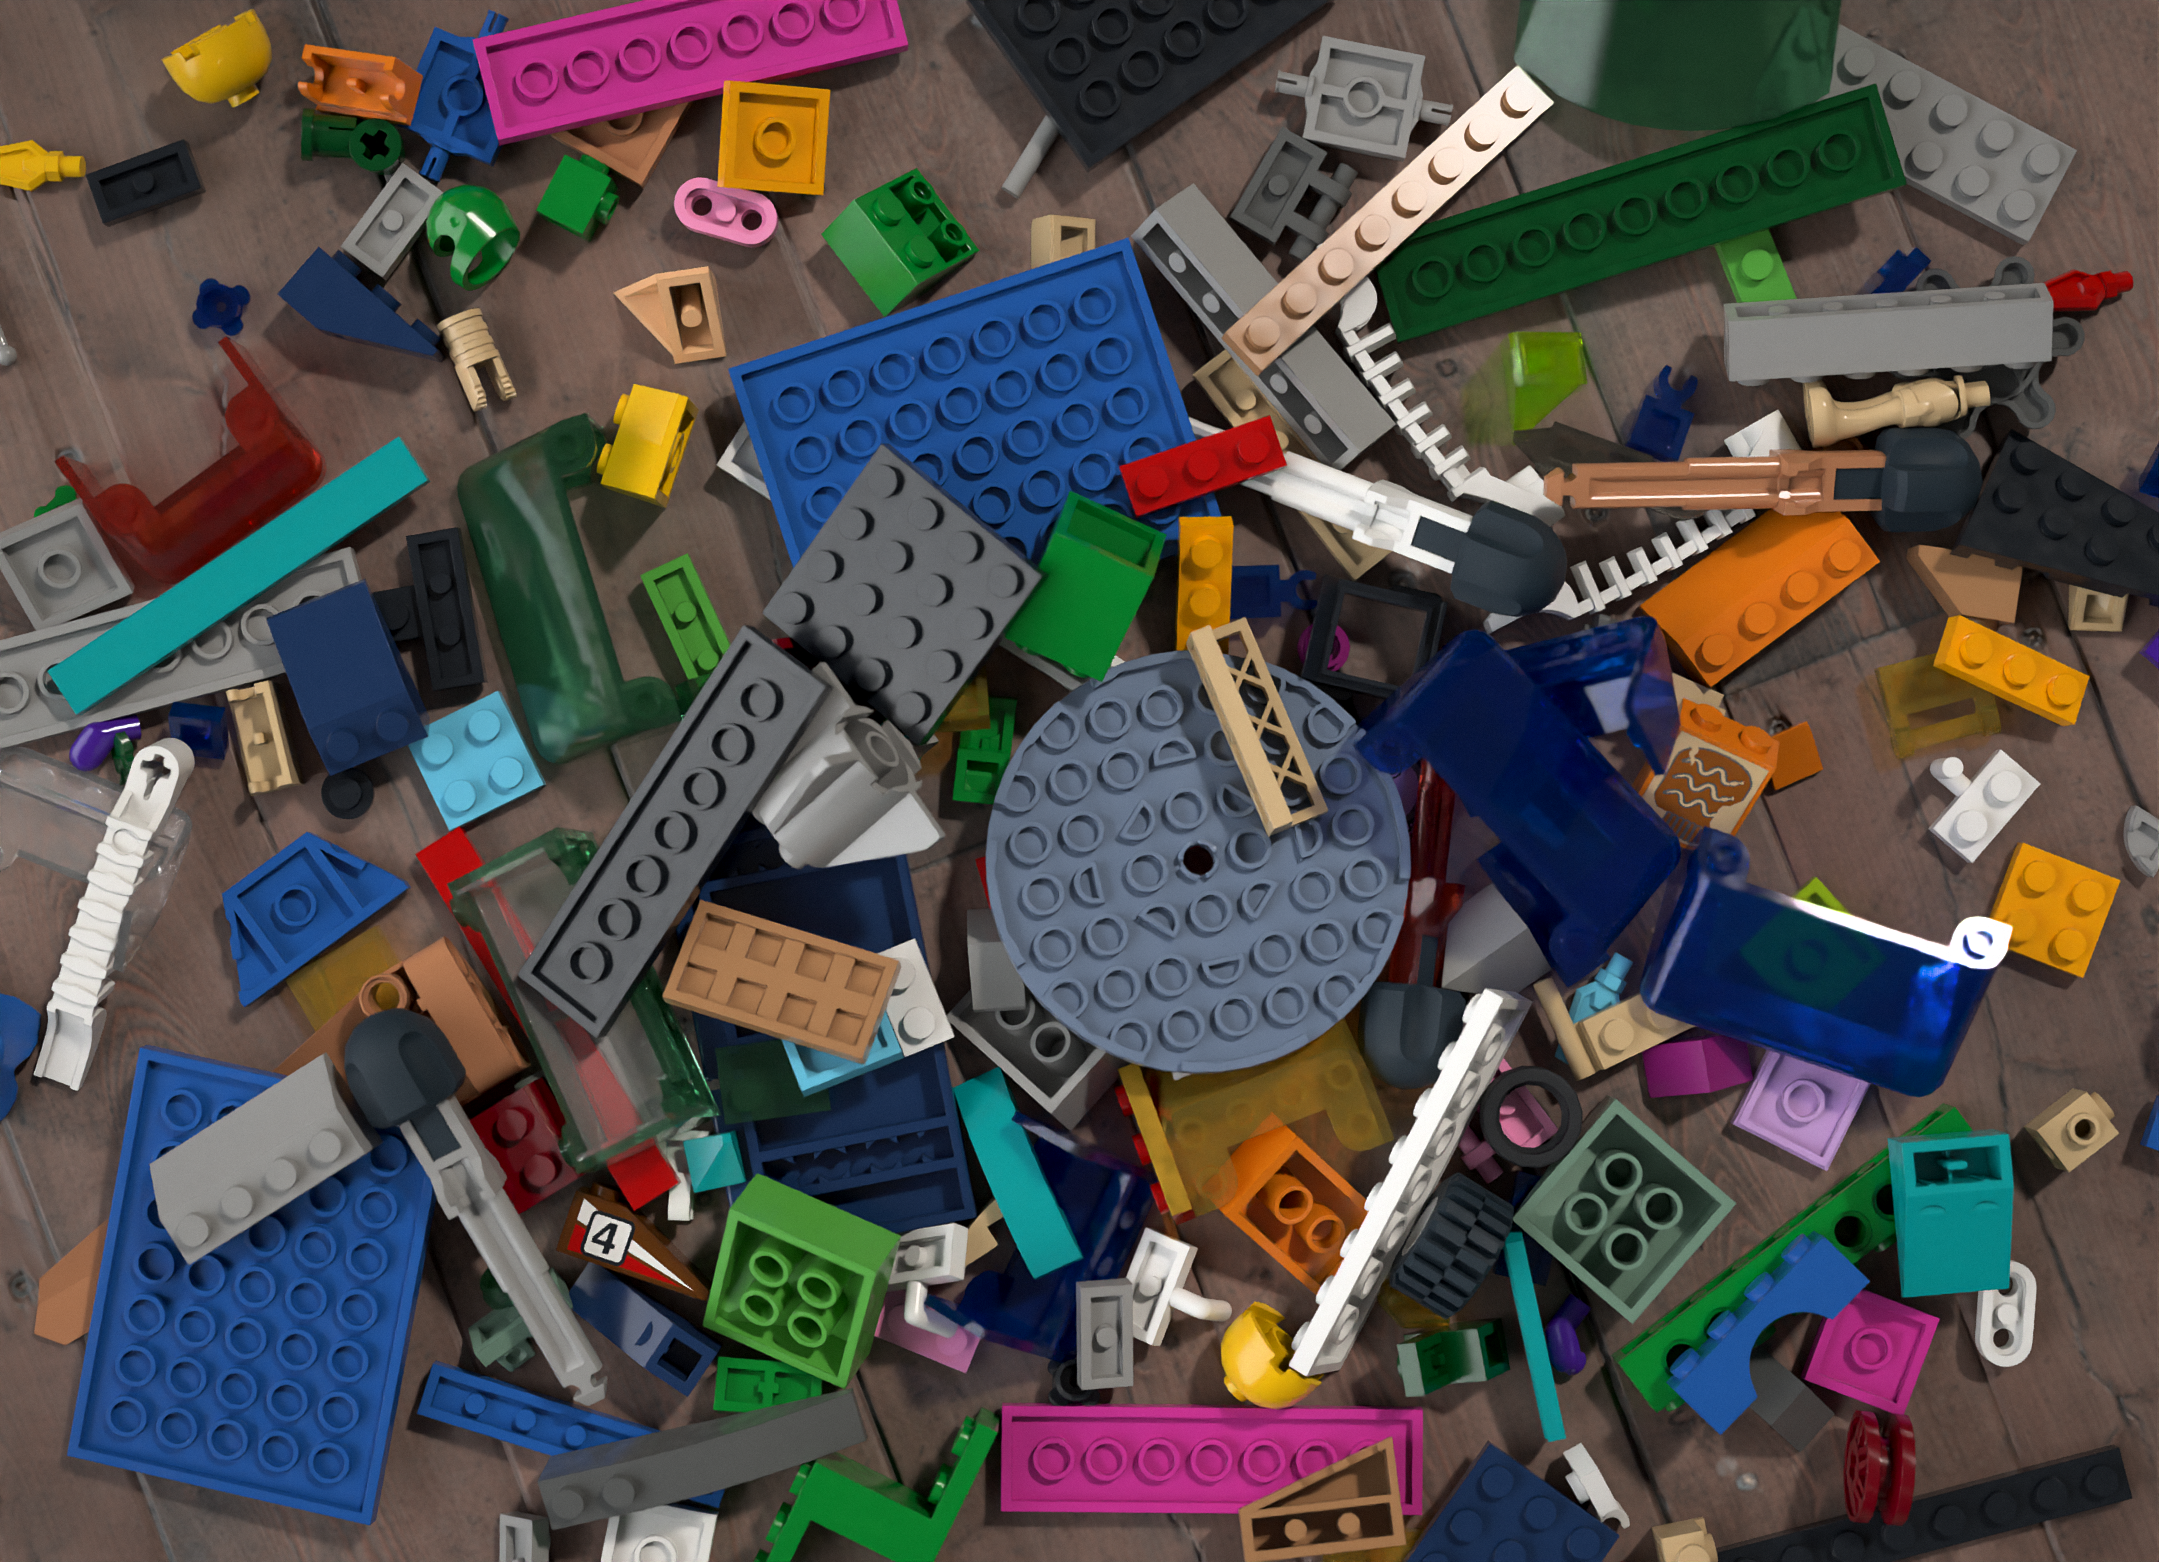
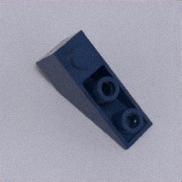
M318 247L277 294L315 328L327 336L441 363L446 358L435 347L441 338L418 318L409 325L396 313L402 304L379 284L370 291L356 279L363 270L339 249L331 257Z
M589 1262L569 1291L573 1305L571 1309L643 1368L687 1397L723 1346L721 1342L613 1270Z

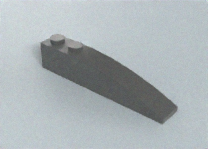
M851 1388L550 1456L537 1482L552 1530L650 1509L755 1480L864 1442L867 1439V1434L854 1390Z

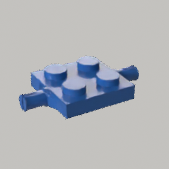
M488 10L478 38L503 33L509 19L501 14L497 15L495 11ZM435 27L416 70L423 76L411 126L396 125L421 136L431 145L419 174L440 183V178L450 155L468 156L494 167L503 145L499 146L472 40L477 38L459 37Z

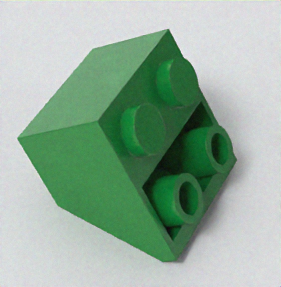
M917 168L854 199L821 234L884 317L916 301L980 251L968 236L964 227L955 219L936 194L932 185L926 181Z

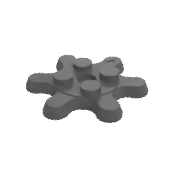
M2008 257L2001 261L1995 269L1994 279L1990 286L2033 284L2035 277L2034 269L2030 262L2022 257ZM1939 268L1923 272L1915 286L1916 291L1960 288L1955 283L1952 275L1946 270ZM2061 317L2053 320L2052 357L2075 354L2082 347L2085 340L2083 327L2077 320L2070 317ZM2036 362L2034 367L2027 369H2013L2006 367L2004 364L1983 365L1981 370L1967 373L1957 372L1951 368L1929 369L1928 373L1918 376H1906L1899 374L1897 371H1889L1900 380H1912L1917 377H1936L1946 381H1953V376L1961 375L1964 383L1985 380L1990 391V406L2003 405L2009 408L2016 415L2018 421L2024 427L2030 429H2041L2047 426L2054 419L2056 412L2052 397L2043 390L2038 379L2039 369L2044 362ZM1989 406L1967 408L1966 416L1940 423L1937 428L1953 431L1961 438L1966 439L1975 430L1980 412Z

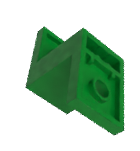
M983 1407L980 1408L975 1419L966 1415L953 1441L954 1446L951 1450V1453L957 1455L952 1467L942 1463L929 1490V1497L838 1452L801 1464L789 1492L797 1495V1498L793 1505L783 1501L765 1540L773 1543L770 1552L760 1548L753 1562H790L810 1520L895 1562H934L998 1433L1000 1416Z

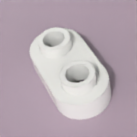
M2010 1260V1277L2013 1281V1287L2009 1293L2001 1295L1998 1290L1978 1291L1975 1343L1978 1351L1985 1359L2003 1367H2010L2021 1363L2030 1353L2033 1342L2036 1281L2032 1272L2026 1266ZM2004 1328L2009 1333V1339L2005 1345L1996 1347L1993 1342V1336L1997 1330Z

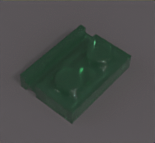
M782 1039L715 1048L725 1125L832 1109L829 1088L806 1097L803 1096Z

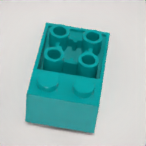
M1995 1129L1887 1138L1901 1296L1906 1298L2009 1289L2014 1195L2009 1134Z

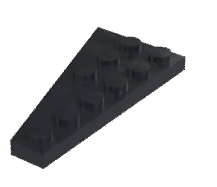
M2011 429L1998 447L1983 480L1976 505L1969 511L1950 554L1967 559L1972 554L1994 559L1995 566L2014 570L2017 566L2041 571L2046 579L2120 598H2123L2128 593L2148 598L2149 605L2159 607V512Z

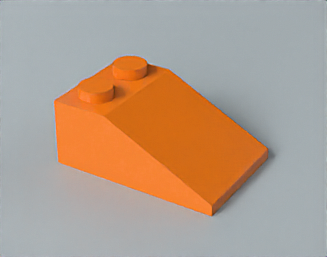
M1273 1112L1261 1122L1200 1188L1225 1216L1316 1296L1325 1280L1331 1275L1335 1276L1344 1260L1340 1256V1251L1346 1238L1354 1229H1360L1368 1214V1211L1364 1208L1367 1199Z

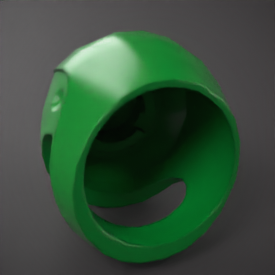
M461 185L445 191L432 204L426 220V235L434 254L438 257L453 255L450 269L451 278L455 284L466 291L477 290L489 283L511 259L520 240V231L508 206L495 192L483 186ZM481 251V263L469 272L473 260Z

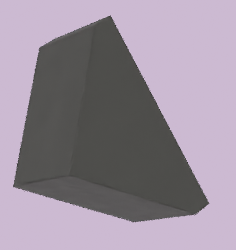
M1760 1345L1754 1347L1750 1355L1749 1368L1751 1381L1758 1397L1749 1407L1798 1452H1801L1835 1413Z

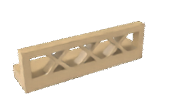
M1246 617L1214 630L1208 625L1191 632L1186 645L1268 837L1326 814L1329 811ZM1236 634H1239L1247 653L1240 671L1227 666L1217 643ZM1250 662L1257 678L1246 674ZM1242 682L1263 690L1268 703L1261 719L1247 713L1238 692ZM1270 711H1272L1278 726L1266 722ZM1263 730L1283 738L1286 743L1288 753L1281 768L1268 762L1259 741ZM1291 760H1293L1299 775L1287 770ZM1283 779L1304 786L1312 806L1291 814L1280 790Z

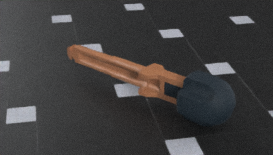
M1928 427L1885 428L1877 436L1875 448L1871 450L1805 451L1771 449L1769 456L1685 458L1684 461L1575 463L1572 465V472L1566 478H1564V471L1559 467H1556L1544 476L1543 495L1559 506H1562L1563 496L1570 495V506L1573 509L1681 507L1682 510L1773 508L1774 511L1782 515L1870 511L1872 518L1883 531L1922 532L1946 528L1962 519L1975 507L1983 481L1979 460L1969 443L1953 431Z

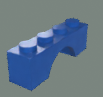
M1815 1231L1808 1237L1800 1234L1793 1239L1783 1250L1781 1257L1784 1261L1771 1275L1763 1272L1756 1277L1746 1288L1744 1295L1747 1299L1734 1313L1726 1310L1719 1315L1707 1329L1710 1337L1696 1352L1692 1348L1686 1350L1670 1367V1372L1673 1375L1666 1383L1720 1435L1758 1397L1751 1381L1749 1363L1753 1345L1763 1329L1774 1320L1796 1312L1815 1313L1833 1320L1870 1282L1824 1236Z

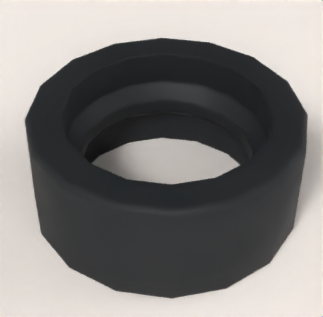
M1522 1065L1504 1071L1489 1084L1480 1101L1479 1124L1485 1141L1500 1157L1520 1167L1540 1168L1558 1162L1573 1149L1582 1130L1583 1111L1577 1093L1563 1077L1543 1067ZM1525 1085L1540 1086L1550 1091L1558 1100L1562 1112L1561 1125L1556 1135L1548 1143L1535 1148L1521 1147L1511 1142L1503 1133L1499 1121L1500 1107L1505 1097L1514 1089Z

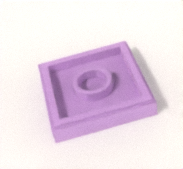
M1776 1030L1753 1076V1080L1750 1082L1730 1123L1828 1171L1874 1077L1780 1030Z

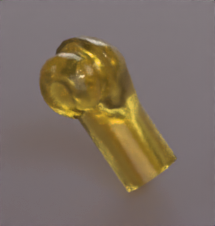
M1390 1278L1383 1281L1380 1293L1377 1295L1380 1307L1399 1327L1413 1329L1450 1326V1318L1443 1319L1389 1285Z

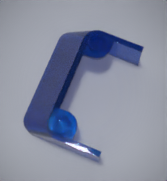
M1650 616L1636 617L1492 653L1479 659L1469 667L1439 741L1436 754L1471 818L1481 815L1491 784L1501 781L1510 783L1523 778L1529 772L1539 749L1627 729V735L1631 743L1635 747L1642 748L1655 776L1666 774L1681 720L1666 640L1656 619Z
M1015 1111L1011 1121L1040 1136L1033 1148L1057 1204L1065 1213L1083 1259L1035 1280L1016 1246L1004 1273L987 1270L974 1277L968 1283L961 1303L928 1294L924 1304L980 1339L1064 1363L1077 1356L1076 1282L1118 1278L1154 1203L1155 1198L1150 1185L1158 1182L1154 1173L1063 1128Z

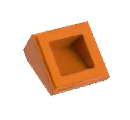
M1807 721L1797 723L1770 735L1772 739L1779 741L1777 767L1770 778L1774 791L1823 770L1815 740Z

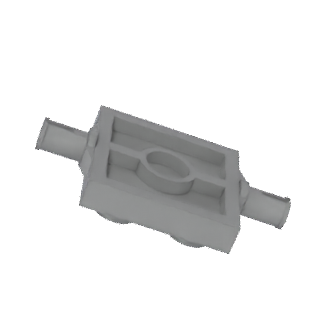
M1327 36L1322 37L1318 60L1309 77L1279 70L1274 90L1275 93L1279 92L1305 97L1304 104L1307 116L1302 138L1308 142L1404 162L1406 158L1410 133L1418 120L1449 127L1453 104L1449 105L1423 100L1421 76L1425 61L1424 55Z

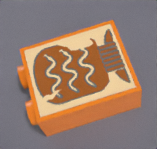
M1683 697L1627 792L1622 820L1718 864L1776 770L1779 741L1772 739L1766 731L1759 727L1744 726L1723 716L1718 709L1711 705L1697 704Z

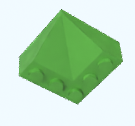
M756 1173L729 1210L702 1326L846 1389L870 1353L901 1236Z

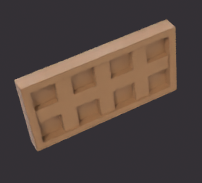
M700 900L662 997L668 1004L865 1065L902 967L899 960Z

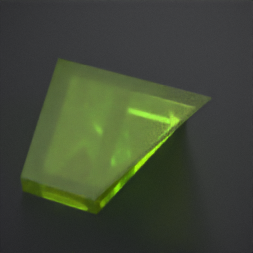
M1581 332L1508 333L1500 343L1513 446L1577 387L1588 384Z

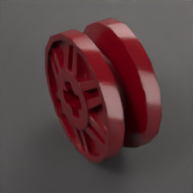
M1856 1410L1851 1417L1847 1431L1843 1465L1844 1500L1849 1520L1868 1523L1873 1517L1878 1500L1883 1522L1888 1525L1903 1526L1911 1509L1915 1487L1916 1449L1911 1420L1908 1415L1890 1413L1885 1420L1880 1436L1879 1425L1874 1412Z

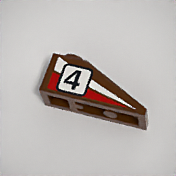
M593 1181L590 1188L581 1186L575 1191L555 1251L707 1301L712 1282L640 1210L634 1211L627 1200L620 1198L622 1194L621 1189L602 1182Z

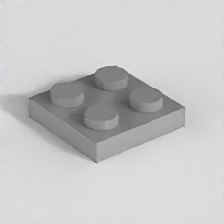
M85 496L0 532V570L36 631L65 623L130 595L134 591L135 584Z

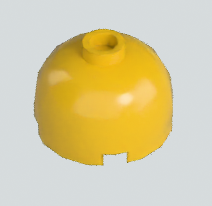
M254 9L235 16V22L228 26L226 24L215 26L172 51V55L161 59L172 79L184 93L197 101L210 104L227 99L232 108L260 93L255 83L268 72L272 60V52L266 30Z
M1254 1302L1225 1331L1221 1342L1222 1366L1227 1374L1224 1377V1383L1231 1394L1242 1402L1248 1399L1260 1407L1282 1409L1291 1407L1307 1397L1322 1383L1318 1380L1324 1374L1305 1376L1289 1366L1296 1352L1292 1349L1293 1339L1277 1325L1285 1317L1265 1303Z

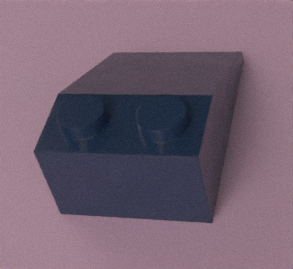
M366 579L267 618V624L303 719L330 776L428 737L430 716Z

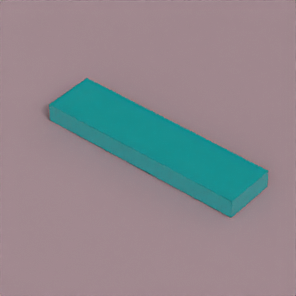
M1516 1224L1512 1225L1503 1249L1544 1438L1548 1439V1442L1566 1439L1522 1231L1521 1227Z

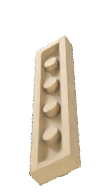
M1226 349L1193 374V379L1232 428L1270 415L1283 453L1290 451L1321 463ZM1297 510L1353 582L1392 552L1391 550L1370 546L1352 539L1354 531Z

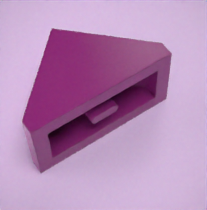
M1744 1028L1665 1041L1641 1052L1649 1098L1711 1093L1753 1080Z

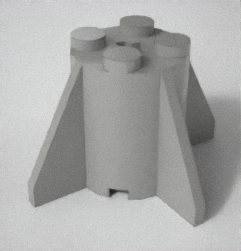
M819 663L812 671L834 688L752 812L753 815L767 826L774 838L780 843L779 851L783 859L797 869L803 868L806 864L813 867H830L933 848L946 835L917 795L916 791L921 787L922 780L916 782L914 775L921 770L919 758L934 747L939 740L933 734L927 744L918 746L910 738L906 739L890 721L887 720L880 726L875 721L867 718L874 711L867 707L856 706L827 663Z

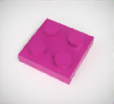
M1862 1289L1833 1320L1823 1316L1800 1377L1885 1411L1904 1414L1940 1318L1869 1290Z

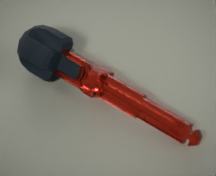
M1443 645L1437 652L1435 660L1439 661V669L1432 671L1410 850L1411 875L1408 883L1403 923L1392 950L1389 981L1373 982L1369 990L1361 998L1358 1023L1360 1055L1373 1076L1387 1085L1402 1090L1421 1088L1436 1083L1442 1070L1438 1069V1063L1444 1050L1452 1041H1458L1463 1030L1465 999L1459 992L1441 989L1448 923L1462 908L1465 885L1446 883L1468 678H1465L1462 673V666L1469 665L1463 649L1454 645Z

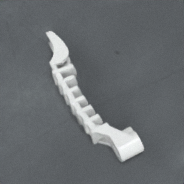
M1364 278L1340 301V318L1335 334L1344 346L1343 355L1346 361L1353 363L1358 370L1360 382L1365 387L1370 388L1375 395L1376 401L1396 423L1393 426L1395 432L1398 435L1405 436L1411 444V452L1415 458H1422L1428 465L1429 474L1433 480H1440L1448 489L1447 496L1452 502L1459 497L1484 504L1496 501L1534 515L1549 526L1565 517L1562 506L1557 505L1543 495L1544 481L1530 465L1507 481H1503L1491 476L1484 467H1479L1470 473L1464 464L1471 458L1462 445L1446 456L1440 453L1437 448L1452 439V435L1446 426L1441 424L1428 434H1425L1419 424L1433 416L1426 402H1421L1409 411L1401 402L1416 393V389L1410 379L1406 378L1390 387L1384 378L1404 366L1398 353L1394 351L1376 363L1369 356L1370 352L1396 339V334L1391 325L1388 323L1360 339L1355 333L1368 323L1377 305L1376 290L1369 278Z
M1779 409L1724 440L1733 457L1769 456L1771 449L1801 450ZM1753 509L1700 510L1709 526L1702 532L1699 531L1691 515L1681 519L1675 524L1685 543L1675 549L1667 532L1651 539L1660 556V559L1650 564L1642 546L1626 553L1635 571L1633 575L1626 579L1614 556L1598 563L1609 585V588L1602 592H1599L1586 560L1570 567L1584 601L1578 603L1571 587L1565 582L1556 599L1538 613L1553 614L1569 621L1588 611L1591 615L1606 608V603L1614 599L1619 601L1631 595V590L1639 585L1643 587L1658 580L1656 576L1666 570L1669 572L1683 565V559L1691 554L1695 556L1708 549L1707 544L1715 538L1719 540L1732 533L1731 527L1739 522L1742 524L1752 519L1756 514ZM1491 613L1483 621V625L1488 635L1520 617Z
M162 739L142 749L135 756L125 788L111 815L107 817L105 824L108 825L104 840L98 843L96 852L99 854L94 868L88 873L87 879L89 884L85 896L79 900L77 906L80 911L76 924L70 928L68 934L71 937L67 951L61 956L60 963L63 965L59 978L53 982L51 990L54 991V995L47 1006L48 1024L46 1035L33 1075L41 1078L44 1076L69 1085L71 1089L76 1091L83 1086L103 1032L107 1012L106 1009L98 1007V1004L114 990L115 982L108 978V976L119 966L120 960L114 956V952L125 943L127 934L122 931L124 922L134 915L136 908L130 904L133 894L141 890L145 883V879L140 876L142 867L152 862L155 854L149 849L151 841L163 833L179 795L194 770L195 759L193 752L186 743L179 739ZM160 756L165 757L164 766L171 770L166 775L162 773L163 764L156 761V758Z

